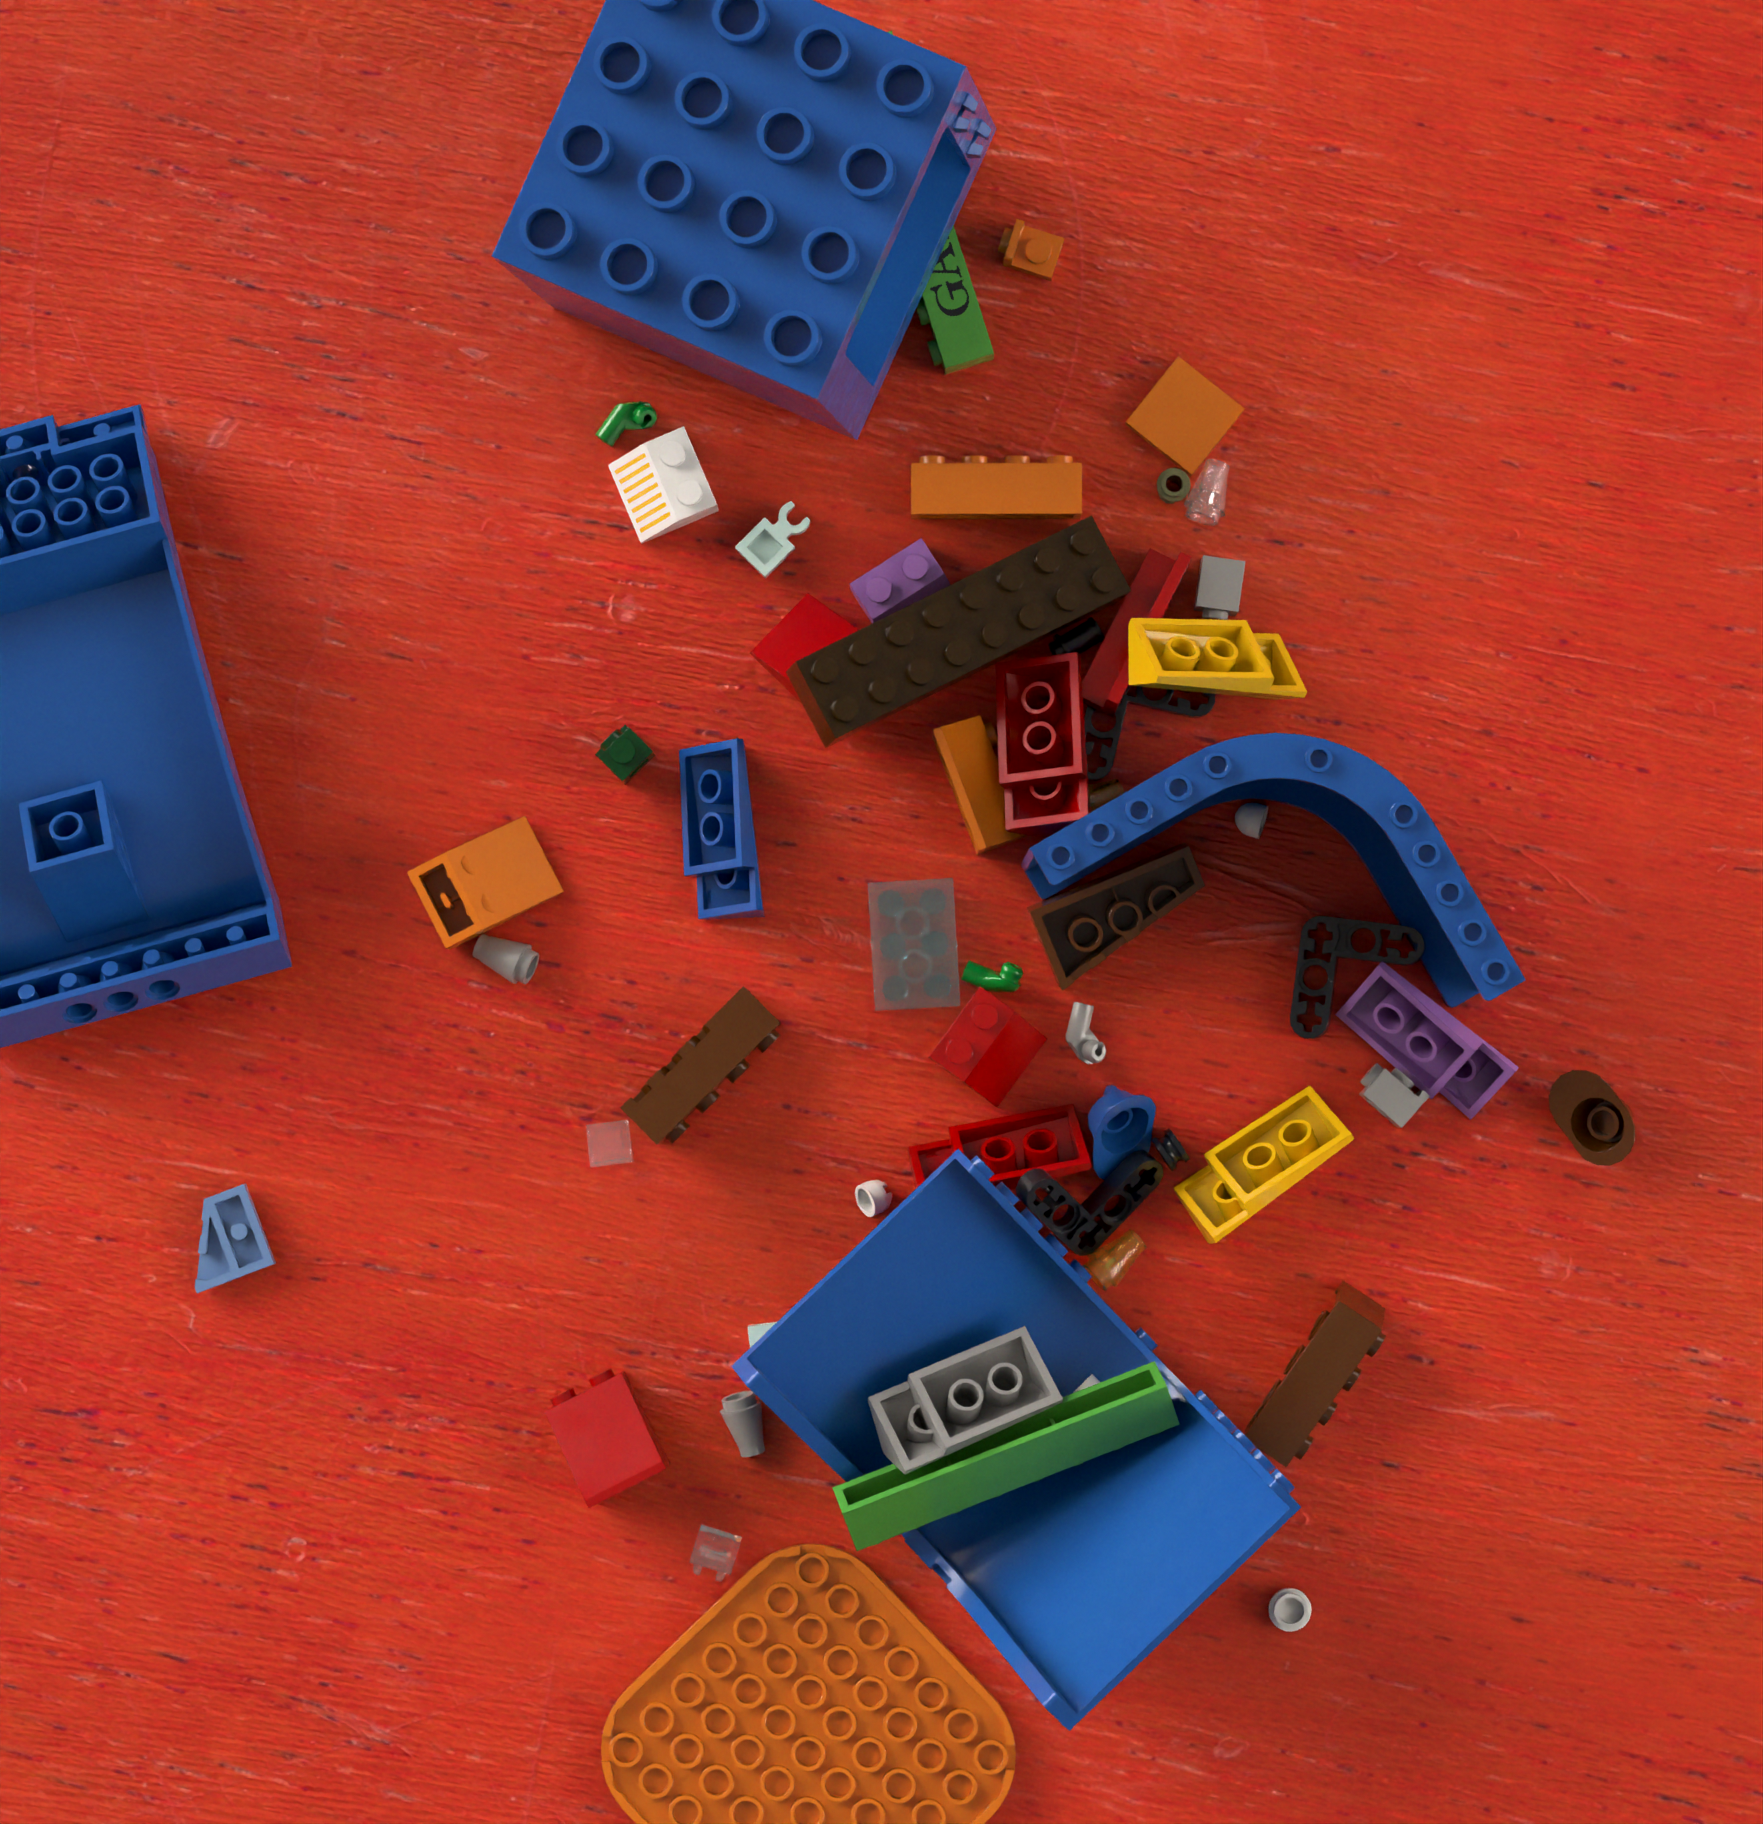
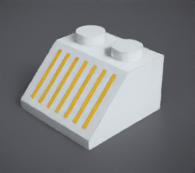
M684 426L643 443L608 465L641 544L719 511Z

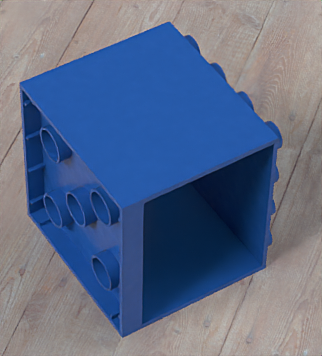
M605 0L492 257L552 307L857 440L997 128L967 66L813 0Z

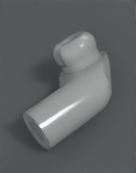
M1074 1002L1066 1032V1042L1079 1060L1086 1064L1099 1063L1105 1058L1106 1047L1103 1042H1099L1089 1028L1094 1006Z

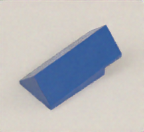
M736 738L679 750L684 876L697 877L698 919L765 917L744 740Z

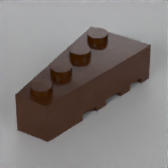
M1181 843L1027 907V910L1058 986L1063 991L1081 975L1104 961L1107 956L1123 944L1131 941L1157 919L1165 916L1203 888L1205 884L1190 847L1185 843Z
M743 986L701 1028L702 1031L697 1036L694 1035L671 1058L672 1061L667 1066H663L641 1088V1092L634 1099L630 1098L620 1108L657 1145L662 1144L665 1139L673 1144L690 1127L685 1119L696 1108L703 1114L720 1097L715 1089L726 1078L731 1083H734L750 1067V1064L745 1059L756 1048L762 1053L765 1052L778 1039L780 1034L775 1029L781 1023Z
M1342 1281L1335 1291L1337 1296L1335 1306L1331 1312L1327 1310L1321 1312L1308 1336L1310 1342L1307 1346L1301 1345L1298 1347L1285 1368V1378L1283 1381L1278 1379L1245 1429L1244 1435L1258 1449L1285 1467L1288 1466L1293 1457L1300 1460L1305 1455L1314 1438L1309 1436L1318 1422L1323 1426L1328 1422L1338 1405L1333 1401L1341 1388L1346 1391L1351 1389L1362 1371L1357 1367L1365 1354L1373 1357L1386 1335L1381 1333L1383 1330L1385 1308L1345 1281Z

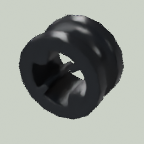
M1168 1128L1164 1131L1165 1135L1163 1138L1158 1139L1154 1137L1151 1141L1167 1166L1173 1171L1176 1169L1178 1161L1187 1162L1190 1158L1173 1132Z

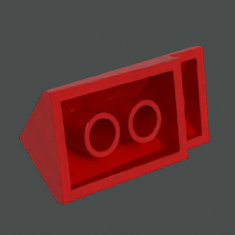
M1078 652L995 663L999 784L1004 788L1005 829L1007 832L1048 838L1090 813L1081 666Z
M1073 1104L948 1127L949 1139L908 1147L915 1189L957 1149L970 1161L977 1155L994 1173L989 1181L995 1187L1002 1181L1009 1190L1016 1189L1020 1178L1026 1172L1035 1168L1045 1170L1053 1178L1091 1169V1161Z

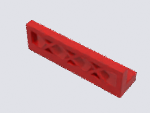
M1151 548L1149 549L1130 586L1131 592L1125 596L1082 682L1084 704L1111 717L1114 716L1129 686L1128 624L1130 619L1163 618L1188 568L1191 556L1180 551L1175 561Z

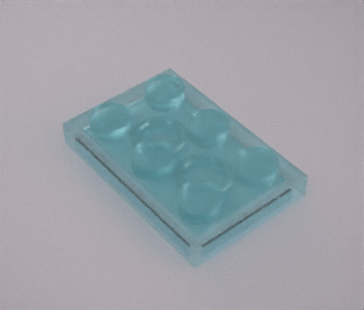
M953 878L868 883L875 1011L960 1006Z

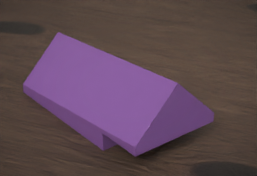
M1383 961L1335 1014L1389 1063L1405 1074L1416 1087L1430 1095L1429 1098L1431 1100L1440 1092L1470 1120L1519 1068Z

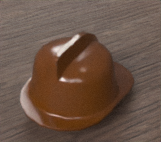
M1572 1070L1561 1075L1552 1085L1549 1094L1550 1111L1556 1123L1585 1160L1595 1165L1610 1166L1622 1161L1631 1152L1635 1142V1125L1628 1105L1597 1074L1587 1070Z

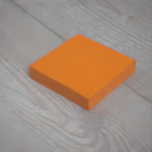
M1178 356L1128 418L1125 425L1191 477L1243 413L1245 408Z

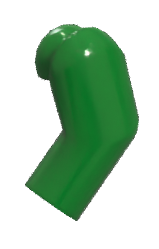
M642 401L617 404L595 436L612 447L624 430L651 428L657 420L656 411L649 403Z
M968 960L961 980L977 987L981 986L990 992H1014L1021 986L1019 981L1024 972L1020 966L1010 962L1004 963L999 973Z

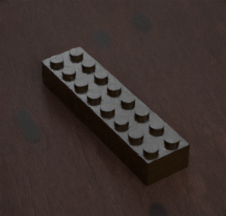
M1091 515L796 661L786 671V674L825 748L1119 602L1131 592V589Z

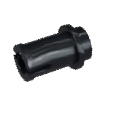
M1089 617L1087 621L1064 635L1055 634L1053 641L1048 644L1052 655L1073 652L1081 654L1097 643L1103 642L1105 637L1097 622L1092 617Z

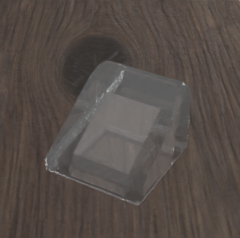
M629 1120L586 1125L590 1168L634 1162Z

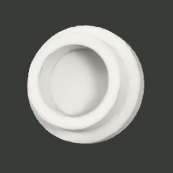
M1295 1588L1279 1590L1272 1596L1268 1606L1269 1617L1273 1624L1279 1629L1289 1632L1303 1628L1308 1623L1312 1612L1311 1603L1307 1596Z

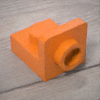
M1016 219L1013 229L1005 227L998 248V252L1005 254L1003 266L1051 281L1065 238L1025 226V221Z

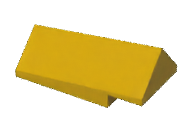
M1130 619L1128 624L1129 685L1273 700L1305 698L1307 690L1280 635L1277 633H1253L1247 620Z
M1308 1086L1203 1154L1208 1165L1173 1189L1207 1243H1217L1353 1141L1354 1137L1314 1089Z

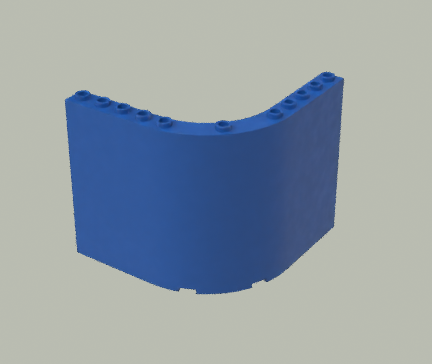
M1267 733L1233 738L1208 746L1182 759L1030 847L1021 863L1038 896L1045 900L1203 809L1221 803L1244 799H1262L1284 803L1302 810L1304 809L1318 816L1343 836L1355 850L1398 924L1414 928L1423 936L1426 950L1420 961L1447 1007H1456L1478 993L1481 994L1484 1000L1490 1001L1526 980L1442 835L1417 798L1394 775L1367 756L1346 746L1321 738L1301 734ZM1405 934L1414 951H1417L1418 944L1411 941L1410 934Z
M957 1149L731 1367L755 1395L845 1482L893 1464L883 1454L869 1407L868 1397L906 1382L910 1373L1021 1327H1026L1056 1387L1063 1397L1072 1394L1091 1374L1100 1382H1103L1155 1361L1167 1385L1179 1425L901 1534L906 1539L907 1545L920 1559L944 1580L948 1590L967 1610L1040 1703L1070 1731L1279 1530L1301 1506L1290 1495L1295 1489L1292 1483L1278 1469H1275L1276 1467L1258 1448L1250 1454L1256 1446L1237 1429L1231 1420L1218 1409L1201 1389L1193 1395L1152 1352L1158 1346L1141 1327L1134 1333L1087 1284L1092 1278L1087 1270L1076 1259L1068 1264L1062 1258L1068 1250L1051 1233L1045 1239L1038 1233L1044 1225L1027 1207L1020 1213L1014 1205L1019 1199L1002 1181L996 1187L989 1181L994 1175L991 1169L977 1155L970 1161Z

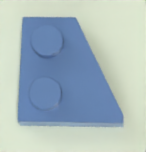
M246 1184L204 1199L202 1235L200 1236L198 1253H200L197 1279H195L196 1293L276 1264Z

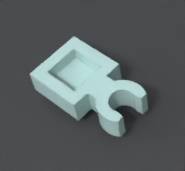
M792 501L782 506L778 515L779 521L775 525L771 524L764 517L735 546V549L765 579L794 551L795 546L788 538L791 535L804 533L810 526L811 520L808 517L804 518L798 525H792L787 521V515L795 508V504Z

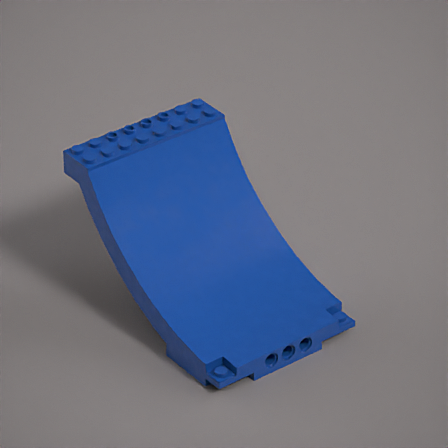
M141 404L59 427L54 416L51 415L0 429V1048L292 967L279 897L255 829L212 685L176 548L156 456L150 445L145 415Z

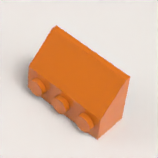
M979 715L932 730L934 744L976 854L980 855L1024 838L1026 835L1010 833L1005 829L1004 788L999 784V763L993 748L998 747V738L992 723L983 724Z

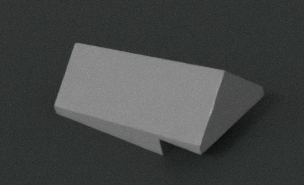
M1025 1326L910 1373L906 1382L868 1397L869 1407L883 1454L904 1474L910 1473L1006 1429L1063 1401Z

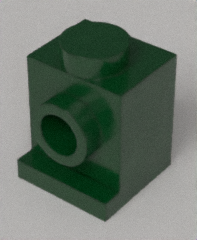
M626 725L610 734L600 745L601 749L595 754L625 785L655 756L654 752Z

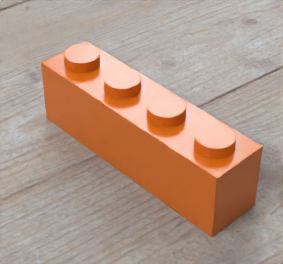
M922 456L919 457V463H911V519H1081L1082 463H1073L1072 456H1048L1047 463H1030L1029 456L1004 457V463H987L986 456L962 457V463H945V457Z

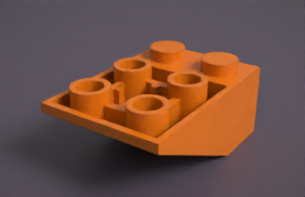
M525 816L453 848L407 872L445 948L449 950L564 892Z

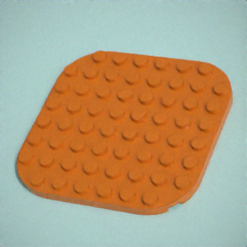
M823 1544L789 1546L769 1554L755 1564L620 1695L608 1715L602 1734L601 1763L606 1783L617 1803L636 1824H985L999 1809L1009 1792L1015 1772L1016 1760L1015 1741L1010 1722L993 1695L865 1562L845 1550Z

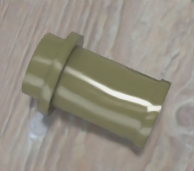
M1170 468L1160 474L1156 486L1160 499L1165 503L1174 504V502H1179L1187 496L1191 484L1190 478L1184 471ZM1170 480V482L1176 483L1179 486V491H1169L1166 487L1167 481Z

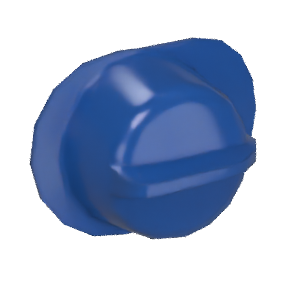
M1108 1085L1105 1087L1103 1096L1091 1107L1088 1114V1127L1094 1138L1092 1163L1093 1169L1099 1178L1105 1180L1131 1153L1138 1150L1149 1152L1156 1106L1151 1098L1145 1095H1133L1127 1091L1119 1090L1114 1085Z

